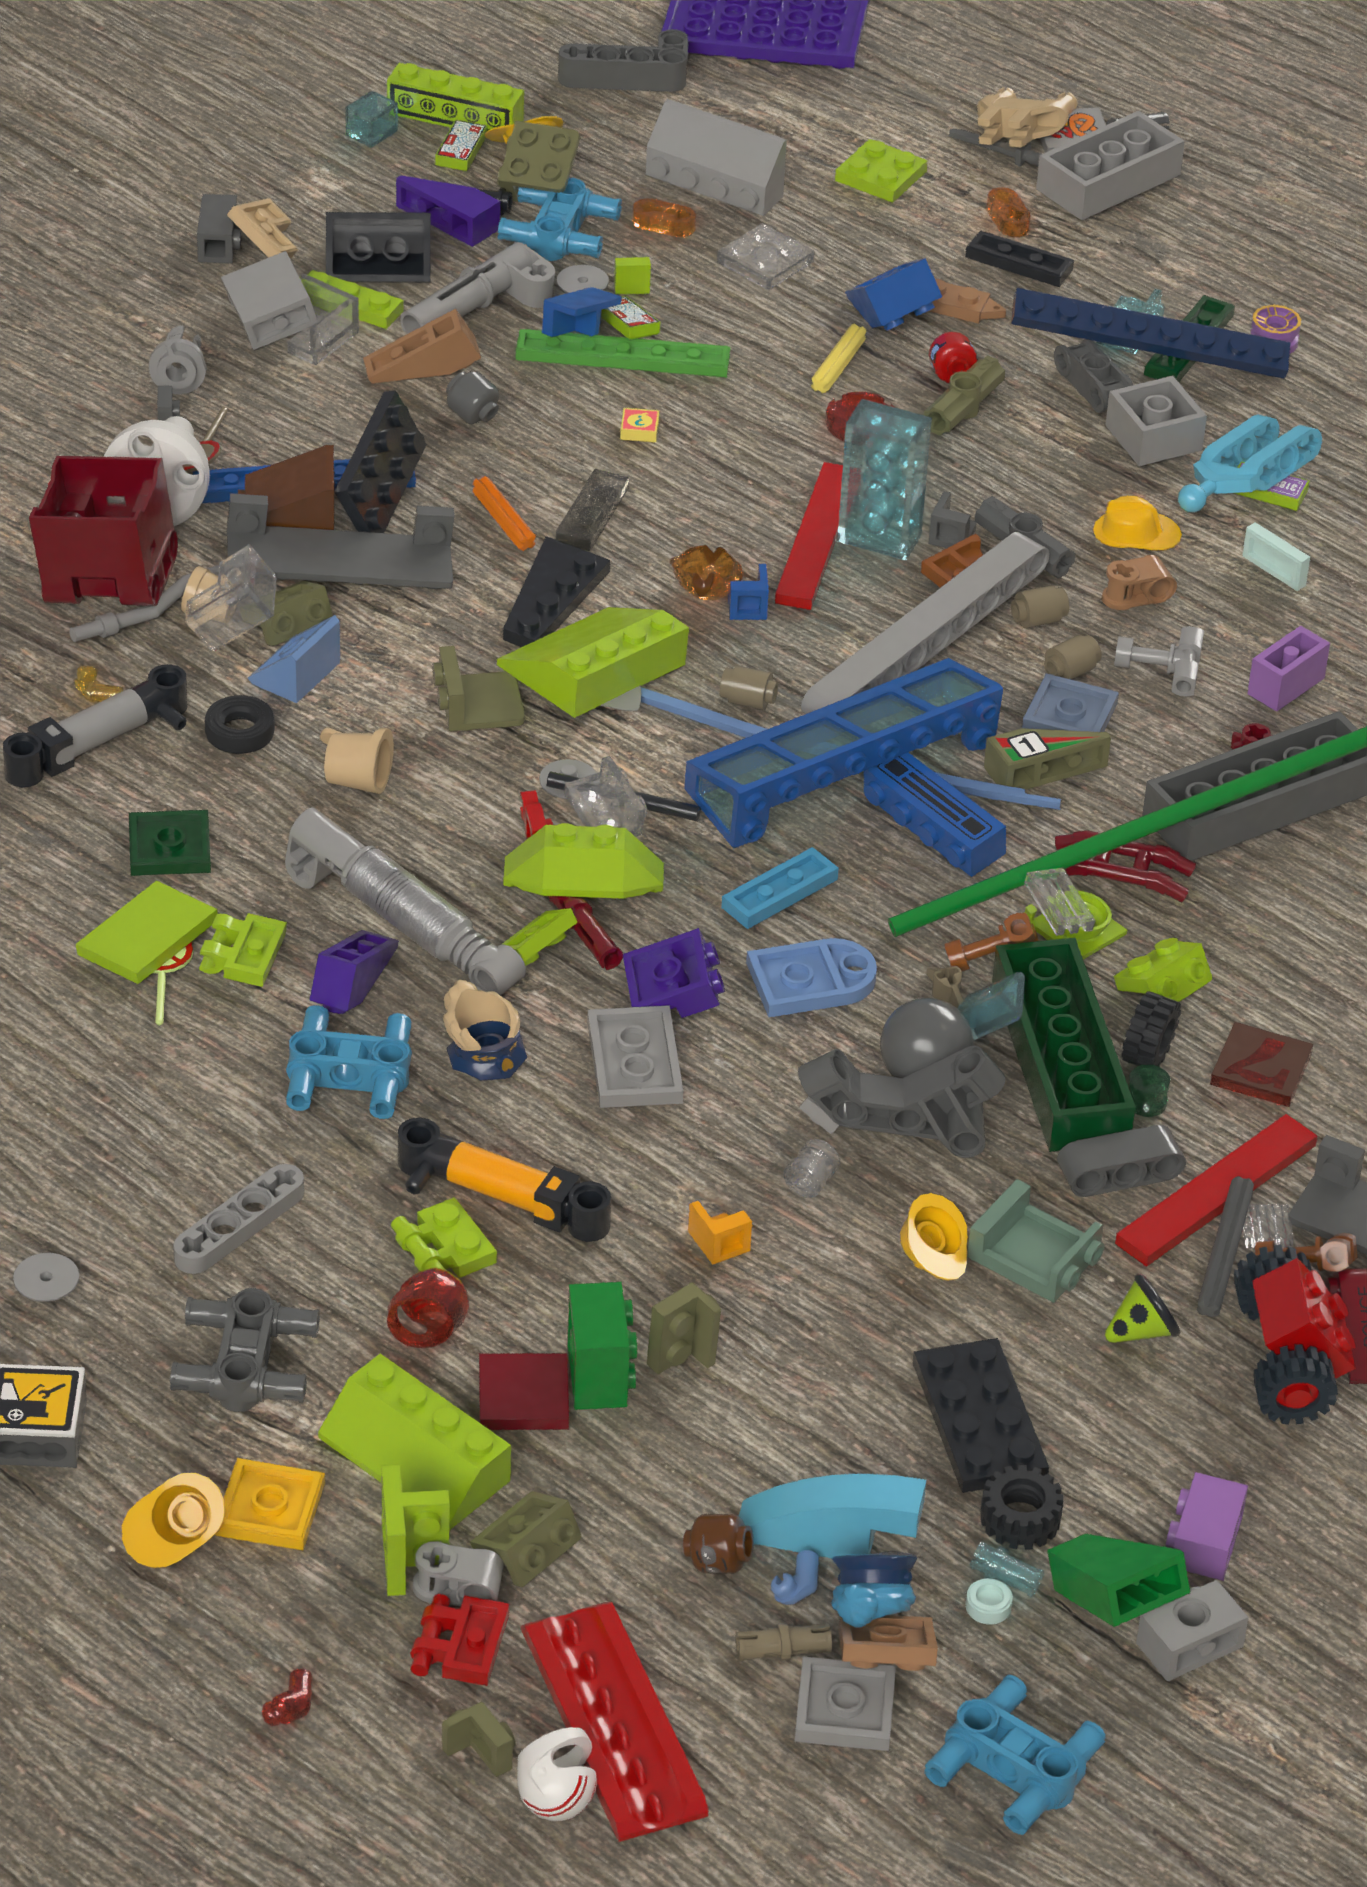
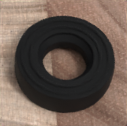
M246 695L225 697L213 703L206 712L205 733L207 739L214 747L221 751L233 754L251 753L265 747L274 735L275 719L273 711L267 703L258 698ZM244 719L253 722L254 726L238 730L231 729L225 726V724L232 720Z

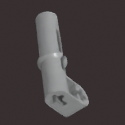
M515 242L477 267L465 268L461 271L458 279L402 313L400 318L402 329L407 335L455 308L463 317L477 307L486 308L492 303L493 297L503 291H506L528 307H543L544 299L553 297L554 266L525 244Z

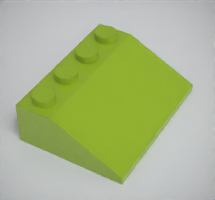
M607 607L498 658L497 666L575 718L640 685L642 686L684 666L686 663L689 627L664 610Z

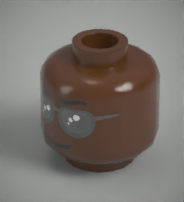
M701 1514L695 1519L691 1530H686L684 1533V1554L686 1557H691L694 1567L701 1573H737L743 1568L745 1562L751 1561L753 1555L754 1539L752 1529L744 1524L741 1517L735 1514Z

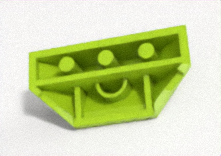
M568 823L545 825L505 856L503 885L518 887L523 891L542 896L624 899L644 895L648 892H662L664 862L626 828H616L610 825H599L597 827L574 826Z

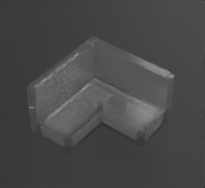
M303 274L299 278L310 297L318 322L312 327L300 331L288 340L287 347L289 354L316 366L359 333V298L307 274Z
M250 544L219 562L217 583L187 600L185 622L210 651L214 652L274 616L277 581L275 573Z

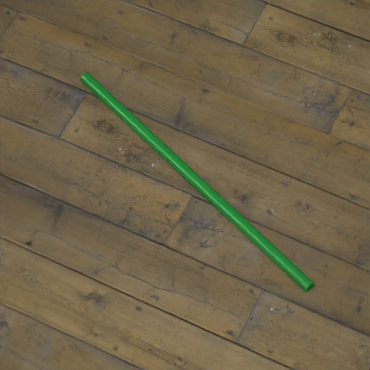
M1367 726L888 918L889 928L894 937L900 936L1367 747Z

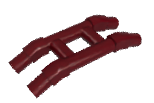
M1085 830L1076 831L1073 834L1058 835L1055 837V847L1057 850L1095 836L1099 832ZM1133 841L1098 855L1093 860L1088 859L1049 876L1068 874V876L1081 875L1087 877L1090 875L1145 886L1146 889L1155 890L1162 895L1166 894L1182 903L1189 889L1173 881L1172 877L1163 872L1149 869L1150 862L1153 861V863L1163 865L1170 870L1174 869L1187 877H1190L1193 873L1196 863L1181 856L1180 852L1171 847L1160 844L1155 846ZM1112 853L1134 857L1133 867L1109 863Z

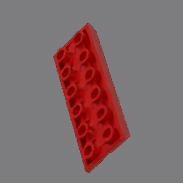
M607 1601L578 1609L566 1615L549 1617L521 1625L524 1638L565 1727L583 1729L592 1742L591 1753L583 1766L589 1767L596 1772L597 1785L595 1792L618 1842L708 1817L709 1811L705 1795L613 1603Z

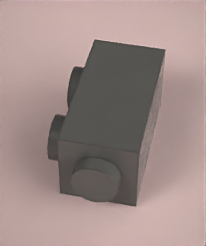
M202 194L197 229L198 262L233 263L234 250L241 249V229L227 214L233 206H237V195Z

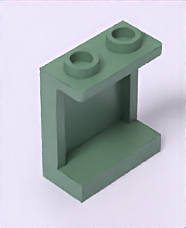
M1016 1179L970 1227L967 1258L1055 1303L1066 1290L1071 1291L1074 1289L1081 1273L1089 1265L1094 1266L1100 1260L1105 1247L1104 1243L1101 1242L1103 1225L1095 1221L1084 1233L1029 1204L1031 1186Z

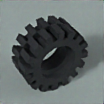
M1147 991L1145 996H1142L1140 1005H1137L1134 1017H1131L1130 1028L1125 1034L1127 1038L1122 1046V1049H1124L1122 1060L1152 1072L1158 1070L1160 1064L1165 1060L1166 1052H1169L1171 1040H1174L1176 1034L1174 1032L1178 1027V1018L1181 1015V1003Z

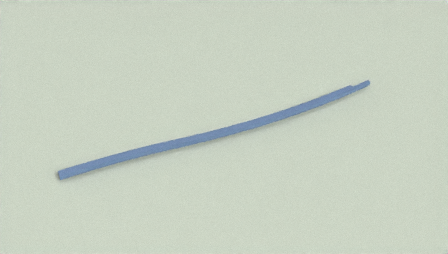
M641 687V703L745 738L767 730L766 728ZM823 746L803 755L814 758L836 748ZM935 772L964 794L1060 810L1061 799L1025 794V789Z

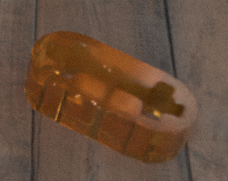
M1004 187L989 191L986 209L999 231L1003 235L1013 238L1023 237L1028 234L1031 215L1014 190Z
M645 198L634 203L632 221L636 227L643 230L675 237H687L695 232L696 213L687 206Z

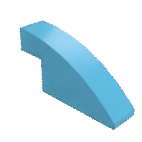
M842 1474L802 1479L773 1487L743 1500L739 1517L742 1518L745 1525L751 1527L754 1544L794 1552L810 1550L816 1552L818 1556L831 1559L834 1556L870 1554L876 1530L916 1538L924 1506L926 1480L881 1474Z

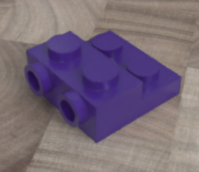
M699 928L623 954L631 1007L670 1005V1009L676 1008L680 1017L684 1018L720 1005L718 994L724 993L725 987L719 970H713V966L720 964L719 956L712 941L706 943Z

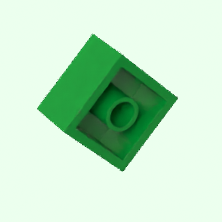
M622 1282L569 1284L567 1350L574 1410L627 1407L628 1389H636L635 1363L629 1362V1359H637L636 1332H631L627 1328V1326H633V1305L631 1299L624 1300Z

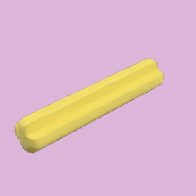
M856 324L849 326L813 375L811 387L814 391L819 390L821 393L829 391L866 340L865 333L867 331L864 326L859 327Z

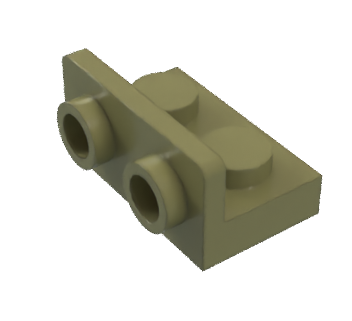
M304 580L239 606L244 621L259 624V627H262L265 642L269 646L285 642L291 637L333 616L325 586Z
M691 1282L652 1306L647 1365L656 1374L659 1375L671 1366L682 1364L689 1355L694 1356L707 1369L715 1364L721 1308L713 1296L705 1294Z
M531 1491L472 1539L470 1543L472 1549H487L498 1554L503 1560V1564L507 1566L513 1584L524 1587L581 1539V1532L568 1500Z

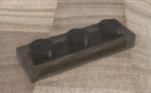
M594 469L557 528L556 540L582 550L591 551L628 491L629 477Z

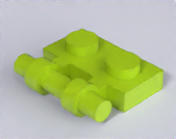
M455 1197L418 1211V1226L409 1223L404 1216H398L391 1222V1228L396 1233L395 1239L404 1251H410L415 1258L414 1264L421 1274L435 1270L446 1271L445 1269L451 1267L458 1278H461L497 1263L496 1249ZM432 1243L437 1250L428 1248L427 1244ZM432 1272V1273L425 1274V1275H423V1276L434 1275V1274H448V1273H447V1272ZM447 1276L430 1277V1279L433 1281L436 1278L437 1282H443Z

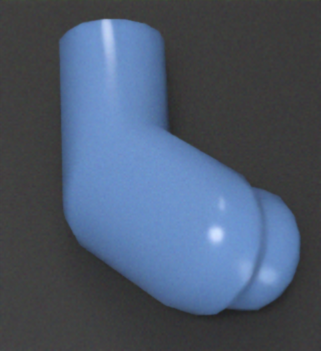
M804 1550L797 1554L796 1574L794 1576L783 1573L784 1580H781L778 1575L774 1577L771 1582V1591L779 1603L793 1605L817 1590L819 1556L816 1552Z

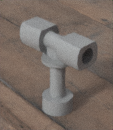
M1183 627L1181 629L1179 646L1171 644L1170 651L1133 646L1134 638L1119 636L1114 666L1129 668L1131 661L1168 666L1167 674L1174 673L1171 692L1179 696H1193L1204 631L1197 627Z

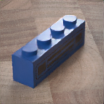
M907 752L892 761L883 762L864 770V795L868 801L890 814L899 825L907 827L926 846L933 847L941 853L952 866L959 867L969 876L973 877L1006 854V826Z

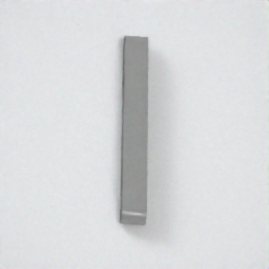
M1020 532L1010 534L814 684L802 700V712L804 714L810 713L916 671L1039 576L1049 561V550Z

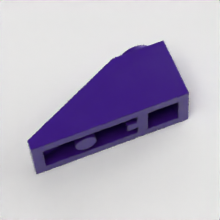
M403 175L396 178V207L405 212L430 213V225L473 247L498 231L500 201L474 187Z
M360 930L319 953L309 1001L323 1004L322 1006L329 1012L337 1014L346 1013V1011L361 1004L397 950L399 940Z

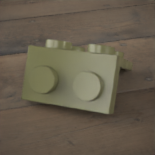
M516 121L512 135L507 141L503 165L498 171V186L505 188L506 192H512L513 201L518 202L519 187L557 193L563 192L566 189L579 146V132L574 129Z
M455 646L439 647V662L432 664L434 686H440L437 689L439 710H445L449 731H469L498 727L508 728L524 724L525 714L515 677L506 671L461 675Z

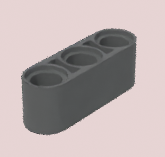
M1164 1125L1148 1126L1074 1141L1064 1146L1057 1156V1162L1072 1192L1080 1197H1089L1168 1181L1180 1175L1186 1166V1159L1172 1132Z

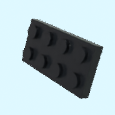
M396 390L383 392L334 491L357 532H385L427 445L423 434L419 432L407 406L404 405Z
M998 1338L914 1351L913 1366L962 1493L984 1490L987 1479L991 1480L992 1474L996 1471L1003 1474L1004 1468L1011 1466L1013 1470H1018L1019 1465H1027V1471H1032L1036 1467L1041 1469L1042 1476L1049 1473L1048 1462Z

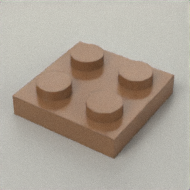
M886 1615L872 1620L863 1627L855 1628L844 1622L842 1617L839 1616L842 1661L850 1662L851 1665L858 1668H875L878 1666V1663L897 1664L899 1668L909 1671L923 1670L925 1666H936L938 1648L931 1617Z

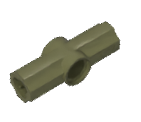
M987 355L984 359H979L966 372H957L951 376L949 388L924 411L923 421L928 425L930 432L941 436L945 432H950L962 419H971L977 416L980 402L1005 378V369L1001 367L998 359Z

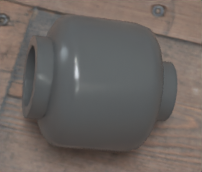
M462 371L458 373L446 388L448 406L468 424H475L481 420L488 422L499 410L497 405L500 395L499 390L478 371H470L468 373Z

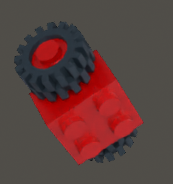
M1274 1245V1251L1268 1252L1267 1246L1259 1248L1260 1255L1256 1256L1253 1252L1246 1255L1247 1262L1240 1260L1237 1264L1238 1270L1234 1269L1233 1274L1240 1309L1243 1314L1248 1313L1249 1319L1253 1321L1260 1317L1265 1346L1271 1351L1266 1354L1267 1361L1260 1359L1257 1363L1258 1369H1254L1253 1373L1258 1404L1261 1412L1264 1415L1268 1413L1269 1419L1274 1422L1280 1417L1281 1424L1289 1425L1290 1419H1295L1296 1424H1304V1417L1309 1416L1310 1420L1314 1421L1319 1419L1318 1411L1324 1415L1330 1411L1329 1405H1335L1337 1401L1336 1395H1338L1335 1379L1356 1369L1352 1350L1356 1348V1345L1345 1322V1318L1348 1317L1349 1313L1341 1296L1337 1293L1332 1295L1329 1292L1323 1279L1316 1270H1312L1309 1259H1306V1255L1302 1251L1297 1254L1296 1248L1289 1246L1283 1252L1282 1245Z

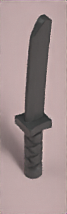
M961 129L949 130V137L1014 157L1015 165L1019 167L1026 161L1032 165L1039 166V156L1041 153L1031 150L1030 142L1023 147H1010L1008 143L999 140L992 145L979 143L981 134Z

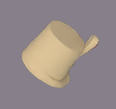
M324 728L321 731L320 739L323 743L327 744L324 762L327 782L381 794L387 785L393 761L394 742L391 730L379 728L374 733H341L331 728Z

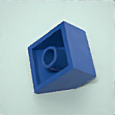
M926 258L905 262L845 291L847 298L871 328L883 326L885 331L904 323L902 316L914 311L915 316H918L935 307L933 301L943 297Z

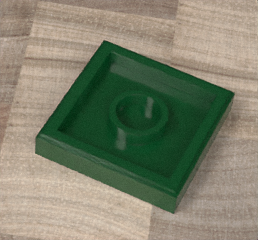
M208 810L129 813L131 876L211 873Z

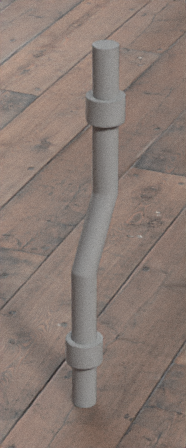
M227 559L222 560L220 565L207 568L211 573L227 581L242 578L228 574ZM192 573L183 575L164 591L157 606H143L116 615L109 612L96 616L95 621L70 628L69 632L72 641L78 642L98 635L102 638L117 634L121 628L158 618L183 596L186 584Z

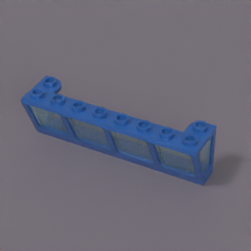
M947 658L686 762L684 789L696 804L701 806V810L734 849L744 844L755 842L764 835L771 807L784 802H790L818 788H825L833 782L851 775H857L863 770L883 762L892 761L907 752L924 748L930 743L950 735H956L961 731V742L968 750L985 749L986 739L997 734L1003 687L999 683Z

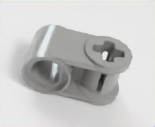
M429 1542L418 1548L415 1556V1565L419 1571L415 1574L412 1585L413 1592L419 1599L431 1603L435 1594H444L449 1597L450 1605L460 1607L464 1595L497 1601L504 1568L503 1560L498 1554L487 1549H471L448 1545L442 1542ZM437 1554L440 1556L438 1568L434 1567L435 1555ZM431 1577L435 1578L433 1590H430Z

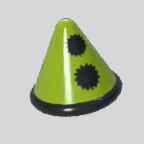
M1139 1273L1135 1275L1131 1288L1108 1325L1105 1337L1109 1342L1117 1343L1164 1336L1177 1337L1181 1331L1155 1288L1143 1274Z

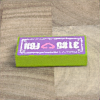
M1240 462L1237 468H1240L1245 462ZM1289 475L1268 490H1254L1252 492L1234 494L1297 511L1308 492L1310 481Z

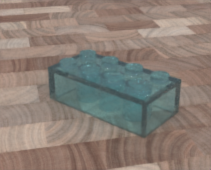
M861 399L846 422L837 542L907 561L922 536L931 417Z

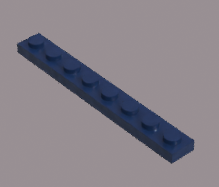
M1017 288L1013 297L1012 325L1285 379L1289 370L1290 342L1022 288Z

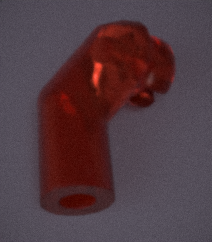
M305 1669L292 1671L289 1674L288 1691L275 1695L272 1701L264 1703L262 1717L268 1725L278 1726L280 1723L286 1725L305 1717L309 1713L312 1695L311 1672Z

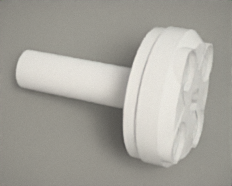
M180 416L170 417L166 421L147 420L133 424L113 439L104 454V457L162 458L174 526L188 520L199 509L207 493L210 479L206 453L198 440L193 436L194 430L191 423ZM145 435L151 438L153 441L152 446L143 445L139 441L138 436ZM182 465H193L199 474H188ZM107 496L109 504H125L124 497Z

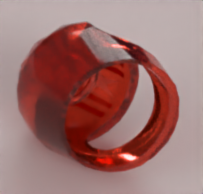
M433 1267L419 1271L410 1276L402 1284L400 1291L391 1299L387 1311L388 1328L391 1334L404 1345L414 1348L438 1346L447 1341L463 1324L469 1310L468 1292L461 1280L448 1270ZM401 1305L405 1314L412 1321L425 1325L428 1329L427 1332L419 1335L404 1328L398 1319V1307Z

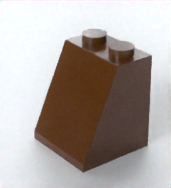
M325 445L246 474L245 490H238V494L268 496L266 526L334 530V445Z

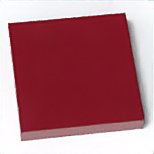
M479 1353L480 1424L489 1430H569L568 1354Z

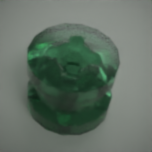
M1141 1065L1134 1068L1129 1075L1128 1083L1136 1107L1135 1114L1143 1117H1154L1162 1114L1168 1104L1167 1093L1171 1083L1169 1074L1161 1067L1155 1065Z

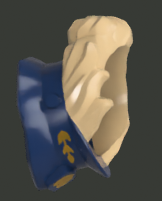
M465 980L456 981L454 986L444 996V1005L447 1012L443 1015L446 1031L454 1040L446 1048L453 1070L468 1074L480 1081L510 1078L527 1059L519 1030L520 1016L518 1011L512 1006L510 1001L502 998L495 991L484 992L478 990L471 982Z

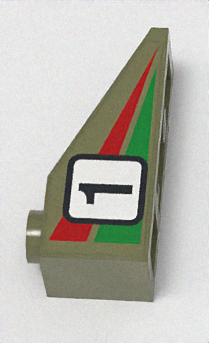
M1020 728L986 739L984 769L996 784L1027 790L1107 767L1111 736L1108 732Z

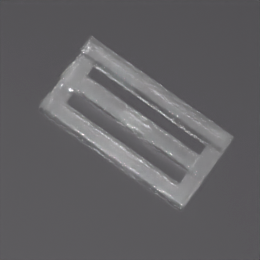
M1063 868L1027 872L1024 883L1056 936L1064 935L1065 929H1068L1070 934L1078 933L1080 927L1085 932L1093 930L1095 919ZM1051 879L1054 880V882H1055V884L1057 885V887H1058L1059 890L1056 889V887H1055L1054 884L1052 883ZM1065 901L1068 903L1069 907L1071 908L1075 916L1071 914L1070 910L1065 904Z

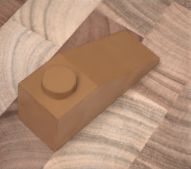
M455 308L365 356L363 360L369 381L371 383L450 375L460 369L469 367L473 362L481 359L475 335Z

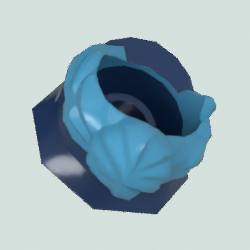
M899 1551L834 1556L832 1560L840 1570L838 1575L840 1585L836 1586L833 1590L832 1608L838 1612L844 1622L855 1628L863 1627L872 1620L886 1615L909 1611L911 1605L916 1600L911 1586V1570L918 1557L914 1554Z

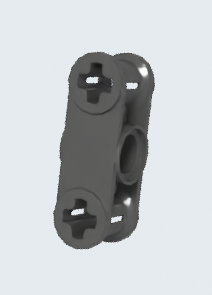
M1083 339L1081 344L1070 347L1059 345L1055 348L1054 361L1058 372L1077 389L1078 393L1091 404L1097 413L1107 410L1109 391L1133 385L1129 376L1124 374L1111 361L1110 357L1097 346L1095 341Z

